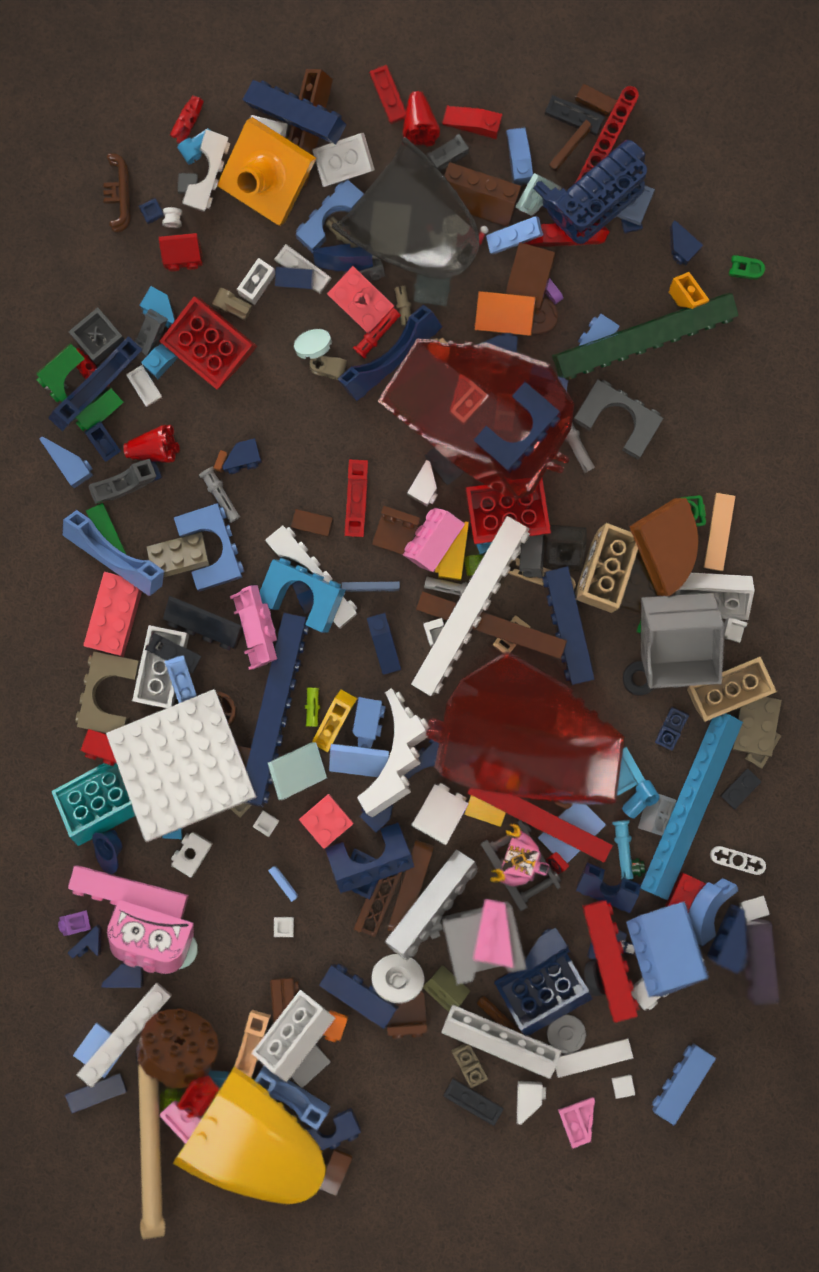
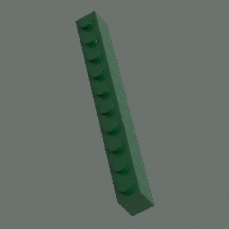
M725 293L709 299L708 303L696 308H683L552 355L558 377L570 380L576 378L577 373H590L594 371V367L600 366L603 368L612 364L611 361L616 359L618 361L626 360L633 353L636 355L647 352V348L653 347V349L662 347L664 342L669 340L670 343L679 341L681 336L686 334L687 336L696 335L700 329L709 330L715 328V324L722 322V324L733 321V317L739 315L733 294Z

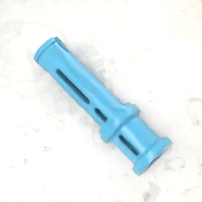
M629 820L612 822V825L615 826L616 834L614 841L618 843L621 879L634 878L629 844L632 839L629 836Z

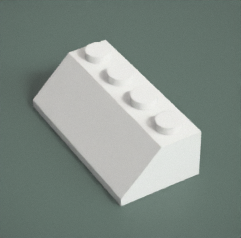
M691 573L686 582L673 593V596L714 593L722 619L749 620L754 585L752 576Z
M300 990L256 1046L252 1054L274 1074L287 1082L334 1021L335 1017Z

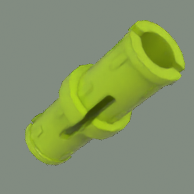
M307 688V705H305V709H307L306 726H318V709H320V705H318L319 688Z

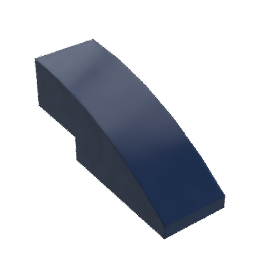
M350 244L313 249L316 267L335 271H348L352 266L358 271L373 267L370 246L351 248Z

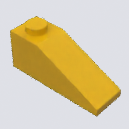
M464 522L465 525L435 568V572L439 573L438 578L461 581L469 522Z
M340 690L312 742H316L320 749L329 752L331 744L334 743L358 698Z

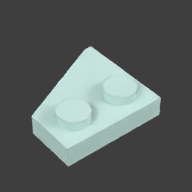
M535 173L515 206L531 216L543 206V198L533 189L538 181H542L550 190H553L555 187L559 191L562 189L555 183Z

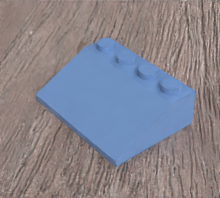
M685 902L643 914L626 922L649 997L665 996L708 978Z

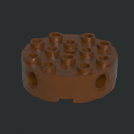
M178 1008L167 1009L154 1014L145 1023L136 1050L138 1063L147 1076L164 1082L165 1086L171 1088H188L193 1080L205 1077L211 1071L219 1044L217 1034L208 1021L196 1013Z

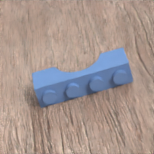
M348 179L344 183H339L335 188L336 192L331 197L327 196L322 202L320 209H315L310 214V219L305 224L302 223L296 230L297 239L312 253L313 249L319 248L326 241L323 225L327 217L337 211L352 213L365 200L364 194Z
M265 1065L255 1079L258 1084L269 1092L272 1098L290 1106L299 1115L300 1120L316 1130L329 1111L330 1106L293 1082L289 1080L287 1082Z

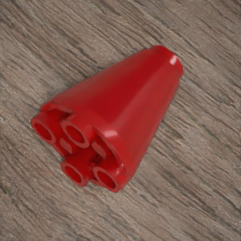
M416 91L409 95L403 127V139L407 146H432L440 136V127L424 93Z
M161 425L129 440L128 443H124L123 450L126 458L134 460L150 459V461L172 463L175 461L176 453L180 452L178 442H175L173 426Z

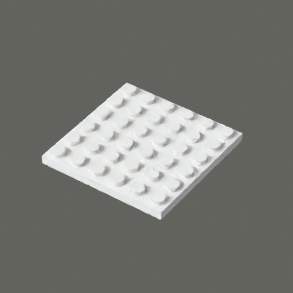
M215 689L106 733L146 842L256 798Z

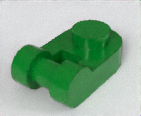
M732 256L731 263L733 265L729 271V276L759 279L764 274L765 265L758 259ZM741 264L746 265L745 270L740 269Z

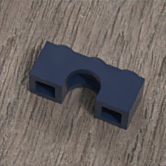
M586 863L578 880L576 891L599 901L606 900L607 904L610 903L617 909L630 913L639 896L641 885L622 878L618 885L609 886L603 882L605 870Z
M352 1108L334 1115L333 1120L336 1130L333 1134L324 1135L319 1129L316 1130L311 1126L304 1129L313 1137L321 1151L328 1147L334 1149L341 1145V1141L346 1139L351 1141L359 1137L358 1134L361 1133V1128Z

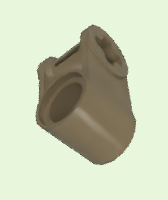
M320 356L310 360V370L313 374L338 380L345 373L347 360L337 357ZM317 361H320L322 365L319 367V369H317L315 366V364H317Z

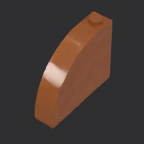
M675 498L629 526L658 596H670L675 593L688 579L696 561L698 531L691 506L686 498Z

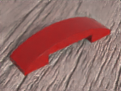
M349 459L345 536L364 537L368 460Z

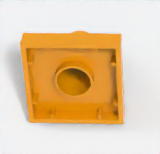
M252 117L246 121L217 186L280 226L287 220L316 161V157Z

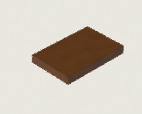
M519 242L505 294L536 297L535 307L541 309L556 252Z

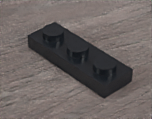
M552 95L545 111V115L578 129L587 120L592 125L589 133L597 136L604 116L554 95Z
M452 1078L443 1094L445 1098L493 1126L504 1109Z

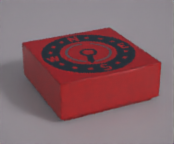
M557 852L545 860L557 874L562 873L569 867L567 862Z

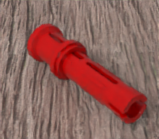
M392 307L389 313L369 334H364L363 340L357 346H354L353 349L363 359H366V355L373 347L376 348L378 346L377 341L401 317V314ZM388 319H390L386 326L379 332V329L387 322Z

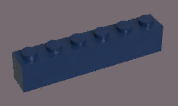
M253 80L243 98V101L253 109L335 145L347 125L341 120L342 116L337 112L332 111L329 113L326 108L321 105L315 107L312 102L304 98L301 101L293 93L289 92L287 95L279 87L275 86L273 89L270 84L263 80L260 83Z
M564 567L544 572L545 576L542 577L544 588L547 587L549 595H546L548 606H552L553 609L551 620L558 630L555 633V637L567 641L561 658V662H565L567 669L564 670L565 679L570 681L572 685L594 680L569 568Z

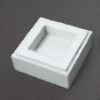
M263 810L253 827L270 837L279 820Z
M274 917V937H294V917Z
M631 1074L612 1078L616 1099L635 1095Z

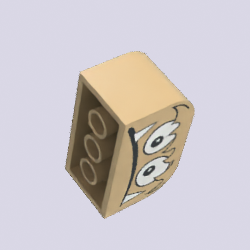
M605 523L598 529L591 543L576 588L575 598L577 601L610 613L619 609L638 551L632 532Z

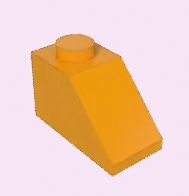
M690 272L673 278L669 293L678 306L693 309L709 302L708 297Z

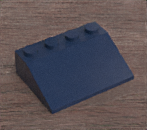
M730 904L706 957L727 969L739 973L740 970H744L747 959H745L747 955L745 910Z
M568 954L523 982H520L516 975L518 970L510 972L494 982L525 1036L533 1034L593 999Z

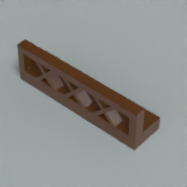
M402 872L391 878L387 877L386 880L380 879L371 899L366 898L353 930L364 932L373 937L376 936ZM395 878V881L392 885L390 880ZM388 881L391 887L390 893L382 896L379 887L382 883ZM381 899L384 907L382 911L374 914L371 906L373 902ZM380 914V917L377 921L375 916ZM372 917L376 923L373 932L363 928L365 921Z

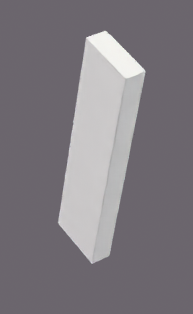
M626 1038L561 1055L555 1068L557 1077L632 1059L633 1055L629 1040Z

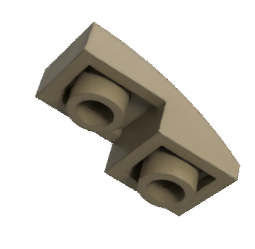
M464 1043L451 1050L470 1088L488 1080L471 1045Z

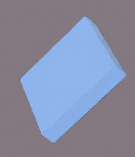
M96 1023L73 1056L86 1065L112 1033ZM119 1057L102 1076L103 1078L107 1076Z

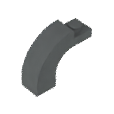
M150 459L132 464L121 474L92 483L88 488L95 504L106 500H114L139 490L152 482L157 476Z

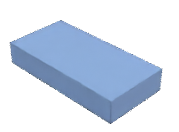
M274 866L268 870L291 902L295 900L298 894L278 867Z

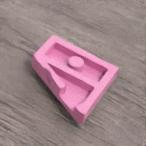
M594 1097L558 1110L572 1149L591 1142Z

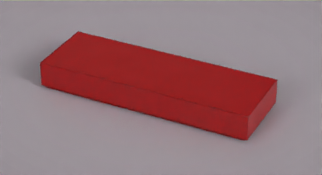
M387 65L370 71L369 74L390 124L405 119L406 110Z

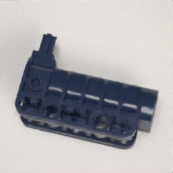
M625 140L567 191L564 188L559 191L556 187L550 190L542 181H538L533 189L543 198V206L547 209L553 221L574 242L583 244L644 192V179L647 174V167L644 164L645 153L633 141ZM625 196L628 197V199H627L626 201H624V202H621V201H620V200H622ZM599 219L600 223L597 226H593V224ZM585 229H587V230L584 232V237H582V236L577 237V232H578V231H579L580 233H582Z

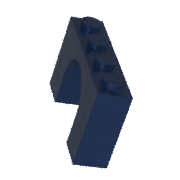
M526 382L522 384L512 397L515 402L532 416L533 427L530 434L524 440L512 443L504 441L489 427L485 426L474 439L475 444L509 473L512 470L516 471L521 466V460L525 455L528 457L535 449L533 446L538 441L542 442L546 438L549 428L551 426L554 428L561 420L559 418L561 416L560 411Z
M399 823L380 829L386 847L382 856L373 862L360 864L352 861L347 854L344 842L325 848L340 893L414 868L411 854Z

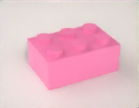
M438 508L430 510L426 515L424 524L416 530L414 539L406 545L403 556L420 568L433 572L465 523L446 510Z

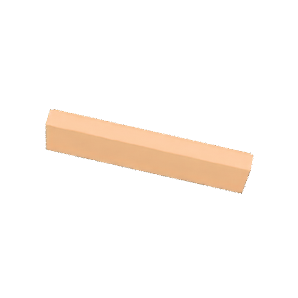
M721 493L715 494L703 567L705 569L723 571L735 496Z

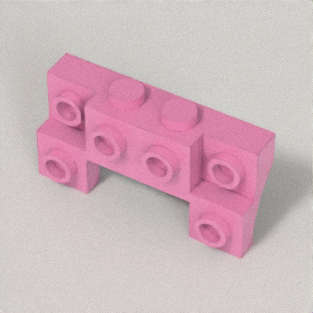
M258 585L243 588L240 592L230 596V599H234L237 610L234 614H239L247 647L252 648L244 651L249 656L251 664L249 670L277 660L273 645L277 638L268 604H262Z

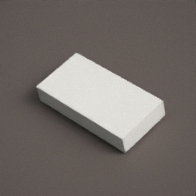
M143 365L126 374L146 407L163 398Z

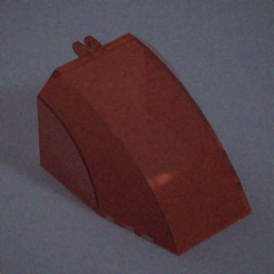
M416 339L378 400L379 404L458 468L488 487L516 500L534 492L547 468L554 472H563L564 468L559 464L553 463V459L563 463H568L570 460L566 455L559 453L558 450L571 430L574 402L551 365L488 343L474 345L472 342L456 344L455 341L440 343L439 340ZM526 382L560 411L561 416L559 418L561 420L554 428L552 426L549 428L546 438L542 442L538 441L533 446L535 449L528 457L525 455L521 460V466L516 471L512 470L509 473L475 444L474 439L485 426L489 427L504 441L512 443L522 441L530 434L533 427L532 416L515 402L512 397L522 384Z
M508 651L462 678L447 701L443 722L436 718H431L428 720V726L432 728L426 730V736L439 742L434 767L444 778L482 791L540 801L572 804L616 803L624 736L610 723H603L598 718V713L595 710L590 711L585 707V701L582 698L576 699L572 695L573 690Z

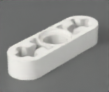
M721 846L714 847L710 852L711 860L717 864L755 875L762 874L766 869L765 861L756 856ZM721 849L722 854L729 856V864H726L727 859L720 858L717 860V856H714V853L719 852ZM735 855H741L743 858V863L740 866L733 864V857ZM747 857H750L748 862L756 863L758 860L761 869L754 871V867L748 865L747 869H744L747 864Z

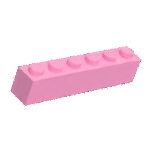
M79 865L74 866L68 887L76 895L84 896V893L92 895L91 899L102 901L103 898L108 899L110 904L117 905L118 900L179 919L183 918L189 896Z

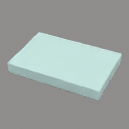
M311 742L268 763L279 800H283L327 778L316 742Z

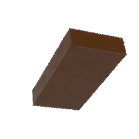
M295 509L291 528L328 537L333 518Z

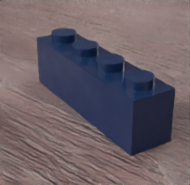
M333 964L319 986L385 1029L399 1008L395 1005L396 1003L389 1002L380 997L372 985L368 987L363 983L364 980L355 974L352 976L347 973L348 969L343 965Z

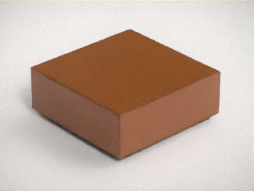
M220 450L214 465L215 471L220 473L224 471L223 464L228 458L227 452Z

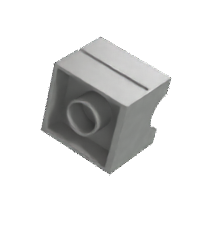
M714 593L643 597L641 600V658L649 688L722 684L724 624Z
M503 902L506 906L513 967H505L510 972L526 969L512 907L509 902ZM484 907L442 916L457 984L472 981L475 972L503 966L474 960Z

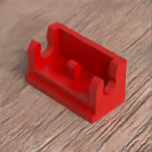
M209 1075L195 1079L179 1101L177 1108L179 1110H191L186 1115L187 1118L199 1115L202 1117L220 1090Z

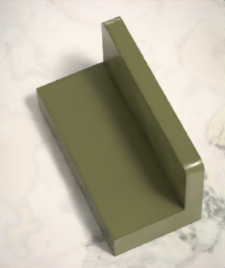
M443 965L423 985V989L448 1012H450L452 1005L459 1007L470 993V990L463 983L457 984L456 977Z

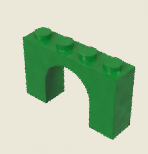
M70 343L36 373L38 375L36 380L43 388L47 386L52 391L50 395L57 403L59 401L63 402L67 398L64 390L65 378L85 358ZM108 387L76 417L78 420L76 424L82 431L88 430L99 421L102 422L123 401Z

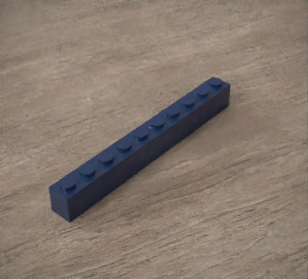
M283 613L275 646L277 660L271 663L246 767L256 798L244 802L245 804L264 807V804L269 801L270 792H268L269 784L273 783L268 763L279 758L277 749L278 746H282L283 742L281 732L283 727L286 728L288 721L286 711L291 708L292 704L290 694L291 690H295L297 679H294L296 671L299 672L301 666L299 656L300 653H304L305 649L303 639L304 635H308L310 628L305 625L307 622L306 617Z

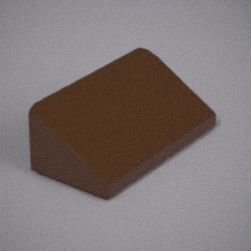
M583 84L575 99L576 102L607 118L617 102L615 99Z

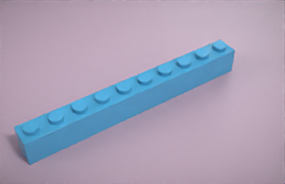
M725 713L711 720L642 882L641 889L668 900L743 722Z

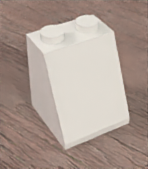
M440 783L439 786H433L412 826L446 845L469 803L465 802L466 797L459 793H456V795L449 793L450 788Z

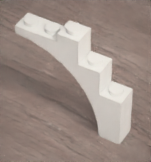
M392 688L385 692L394 717L392 750L380 776L365 792L357 797L366 814L374 817L411 792L408 788L410 783L404 774L421 764L418 759L420 754L414 746L431 735L428 731L430 726L424 718H419L417 715L414 716L411 709L404 706L403 702L405 699L400 692L396 693Z

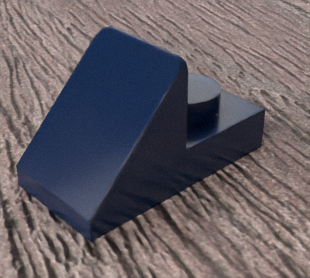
M101 421L85 431L87 438L105 462L121 451Z
M294 582L292 585L304 614L311 612L313 607V592L305 582Z
M100 925L95 926L68 952L72 959L77 955L79 958L88 951L87 946L97 956L101 955L102 927Z

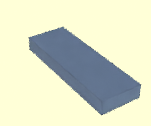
M342 582V588L346 590L345 592L399 591L400 582Z

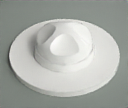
M392 954L382 958L375 965L372 972V984L377 994L383 999L392 1003H405L414 999L421 992L424 984V974L420 965L411 957L407 961L399 954Z

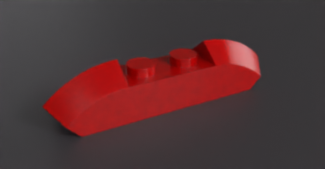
M541 224L543 236L525 242V244L535 247L601 244L605 242L610 231L604 226L587 242L578 244L557 224ZM585 229L582 233H580V232L578 231V232H577V237H579V236L584 237V232H585L587 229Z

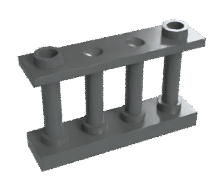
M521 820L516 821L520 831L531 837L529 835L531 829L528 824L522 823ZM505 835L494 843L493 841L489 843L487 839L480 843L496 870H501L504 862L503 858L499 859L496 852H498L500 847L509 843L512 838H515V836ZM541 855L540 862L547 864ZM549 868V878L524 893L523 891L519 893L516 887L505 884L520 911L527 908L525 904L528 902L527 899L552 884L557 889L561 887L559 885L561 879L556 871L552 873Z

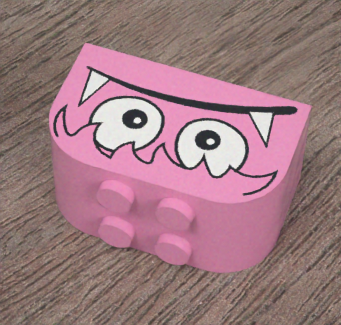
M118 900L108 926V938L112 954L117 959L124 961L126 965L130 967H143V970L149 973H154L155 971L169 974L177 971L183 965L194 937L193 923Z

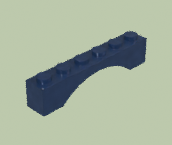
M422 305L409 316L401 337L387 353L370 363L350 367L338 378L339 382L347 393L358 401L369 390L378 385L384 377L393 372L399 364L407 360L414 351L422 347L429 338L442 328V325L434 313L425 305Z
M128 336L48 418L63 432L139 355L142 349Z
M436 734L429 741L431 745L426 750L422 748L419 751L420 756L418 759L421 764L404 775L409 779L424 768L446 764L459 750L443 734L440 736ZM393 804L374 817L366 814L362 808L361 811L363 813L360 817L375 832H378L391 819Z

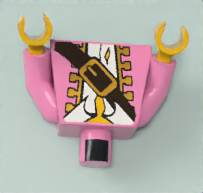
M510 824L514 828V832L506 831V834L515 836V838L511 839L501 870L492 871L497 873L498 878H491V881H501V883L515 887L526 884L528 881H533L535 873L546 876L549 865L540 862L541 853L539 852V847L531 837L520 831L518 825Z

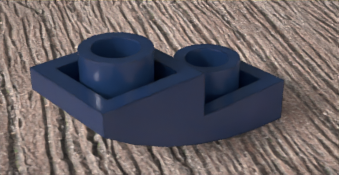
M671 706L655 743L672 751L689 714Z

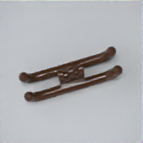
M110 153L107 155V159L110 165L118 166L119 182L103 183V188L111 189L103 191L104 196H111L104 198V203H120V217L109 222L112 231L120 232L126 229L130 222L128 167L120 155Z

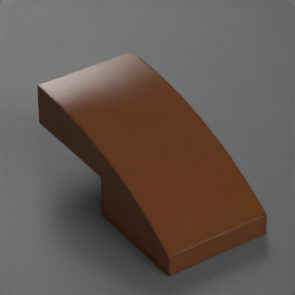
M334 1149L320 1189L337 1195L353 1156Z

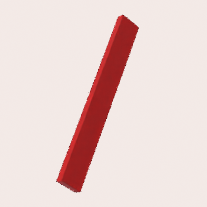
M475 776L467 791L468 794L602 862H605L613 847L612 844L478 776Z

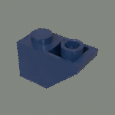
M255 438L235 444L223 464L225 473L235 474L240 472L241 468L247 467L249 470L259 467L258 464H261L262 461Z

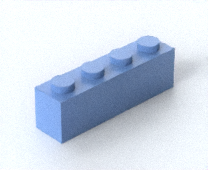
M694 1043L685 1049L683 1053L684 1059L681 1063L678 1062L673 1069L674 1075L671 1080L667 1079L662 1087L664 1091L661 1096L657 1095L652 1103L654 1113L673 1125L676 1124L716 1059Z

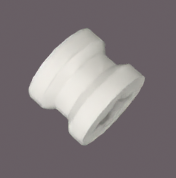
M172 207L164 208L163 214L165 219L163 220V226L181 227L180 216L182 215V210Z

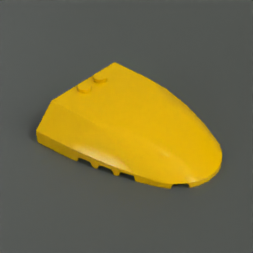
M236 1067L232 1069L217 1096L173 1162V1164L190 1174L225 1190L281 1204L300 1203L312 1197L321 1187L326 1173L322 1151L309 1132L297 1123L295 1116H291L283 1108L282 1103H277L265 1088Z

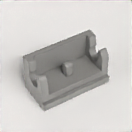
M659 794L658 802L652 806H647L643 810L638 828L662 836L675 807L676 799Z

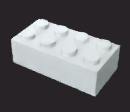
M148 626L144 649L147 644L149 645L153 632L187 648L189 634ZM158 642L156 649L161 651L164 644ZM143 649L132 701L163 708L174 706L176 694L165 665L166 660Z

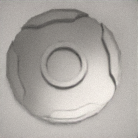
M566 1014L549 1024L547 1037L552 1047L561 1050V1053L570 1054L582 1047L585 1042L586 1031L581 1020L573 1015Z

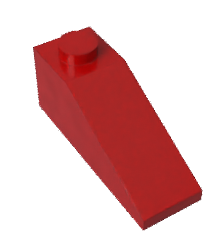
M447 106L442 125L497 139L502 114L485 109Z

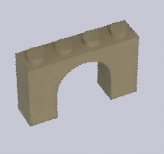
M93 651V655H90L88 659V666H90L89 674H86L84 678L85 692L81 693L80 696L81 710L76 714L75 722L78 723L77 727L108 733L128 724L129 718L108 714L101 710L96 702L95 693L100 682L111 676L137 680L141 661Z

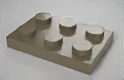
M202 532L147 546L149 560L164 570L163 577L209 566Z
M764 697L740 707L738 720L743 723L734 742L733 750L772 757L782 700Z

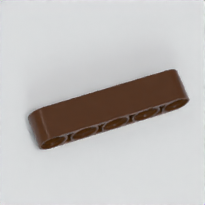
M418 840L415 841L411 853L414 868L408 869L405 872L387 931L393 932L417 901L434 845Z

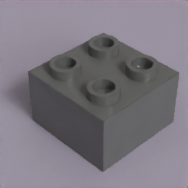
M98 307L68 331L96 365L110 355L125 340Z

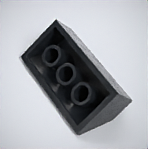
M169 596L163 617L164 620L168 621L166 625L176 629L178 626L185 628L184 632L193 636L198 633L203 636L202 640L213 643L215 640L220 643L219 647L229 651L231 648H237L243 633L241 625Z

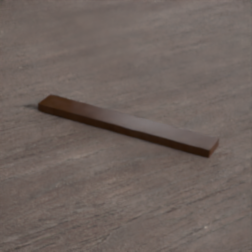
M422 592L416 610L448 621L457 603ZM484 612L480 614L482 619L479 625L472 628L473 630L558 659L562 658L567 644L566 640Z

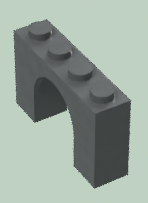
M597 380L573 422L590 431L597 417L604 409L611 406H619L626 409L633 417L634 429L622 451L639 460L663 420L661 414L654 409L649 410L645 408L644 403L637 399L632 400L628 398L626 392L611 388L612 385L609 382Z

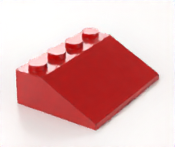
M195 296L160 340L164 346L217 390L237 371L257 347V345L201 298Z
M542 477L466 487L465 492L474 545L493 542L507 516L530 528L528 531L530 533L529 537L551 534Z

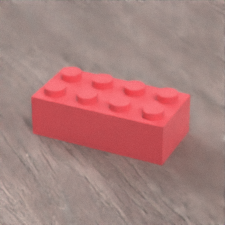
M104 572L83 646L124 657L142 591L123 577Z

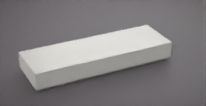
M285 245L275 258V261L283 267L314 269L313 289L318 293H321L331 280L330 276L288 245Z

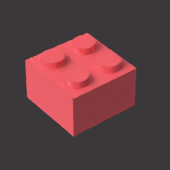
M330 794L325 796L299 819L323 849L354 824Z

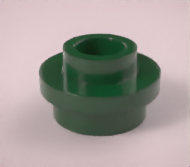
M639 857L636 860H632V871L634 876L642 877L643 873L646 872L645 862L641 861Z

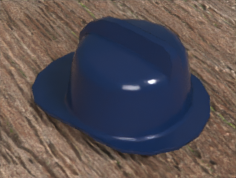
M110 830L103 834L96 832L92 836L96 859L104 872L114 874L118 869L117 856L122 851V842L115 830Z

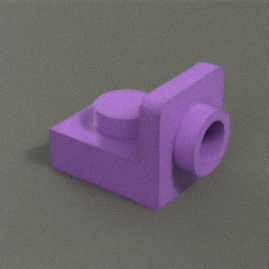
M87 911L62 916L58 922L59 930L64 936L91 929Z

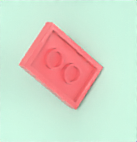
M354 266L327 293L368 334L394 307Z

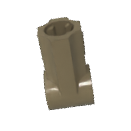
M220 288L212 303V306L216 309H221L224 313L229 312L244 321L248 318L252 309V305L235 297L233 293L224 288Z

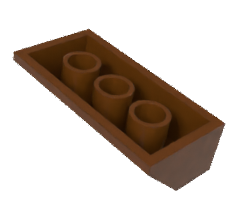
M449 162L437 204L508 227L521 186Z

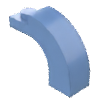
M722 878L714 885L708 882L696 895L689 910V917L699 945L704 946L716 936L714 928L715 915L719 907L738 892L736 884Z

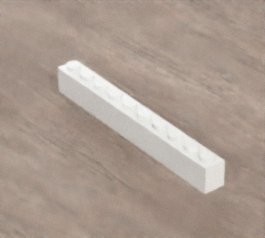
M506 517L411 685L430 696L435 695V693L439 694L444 685L442 684L444 677L448 678L452 672V663L460 658L463 652L460 649L464 643L467 644L471 639L472 634L470 632L472 628L479 625L482 619L480 614L483 610L486 611L491 604V600H489L493 593L496 594L501 586L499 581L502 576L506 577L511 568L509 567L511 560H516L520 553L518 548L521 543L527 541L530 535L528 533L530 528L511 517Z

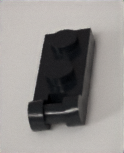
M154 632L152 633V639L144 650L164 660H170L183 655L188 671L192 674L194 673L202 656ZM158 642L164 644L161 651L156 649Z

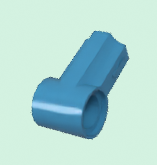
M205 131L192 139L183 140L177 146L188 164L195 162V159L198 160L203 152L200 150Z
M649 780L640 782L636 786L637 792L623 805L624 813L630 818L634 819L647 806H652L658 802L660 796Z

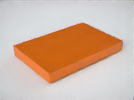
M479 291L475 330L531 336L536 297Z

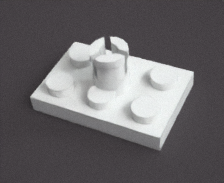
M364 133L339 140L336 145L330 143L313 149L323 187L375 170Z

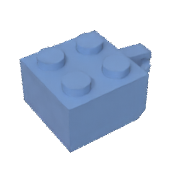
M361 697L358 699L353 733L358 737V747L371 749L376 737L381 736L382 725H379V720L384 718L385 706H382V701Z

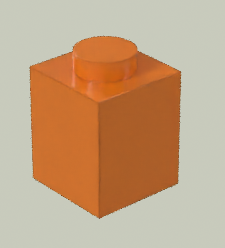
M330 1010L329 1013L335 1019L323 1035L328 1041H340L348 1016Z

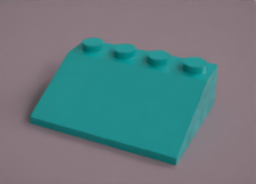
M103 763L51 791L69 837L78 846L91 840L94 833H104L136 816L117 764H114L113 767Z

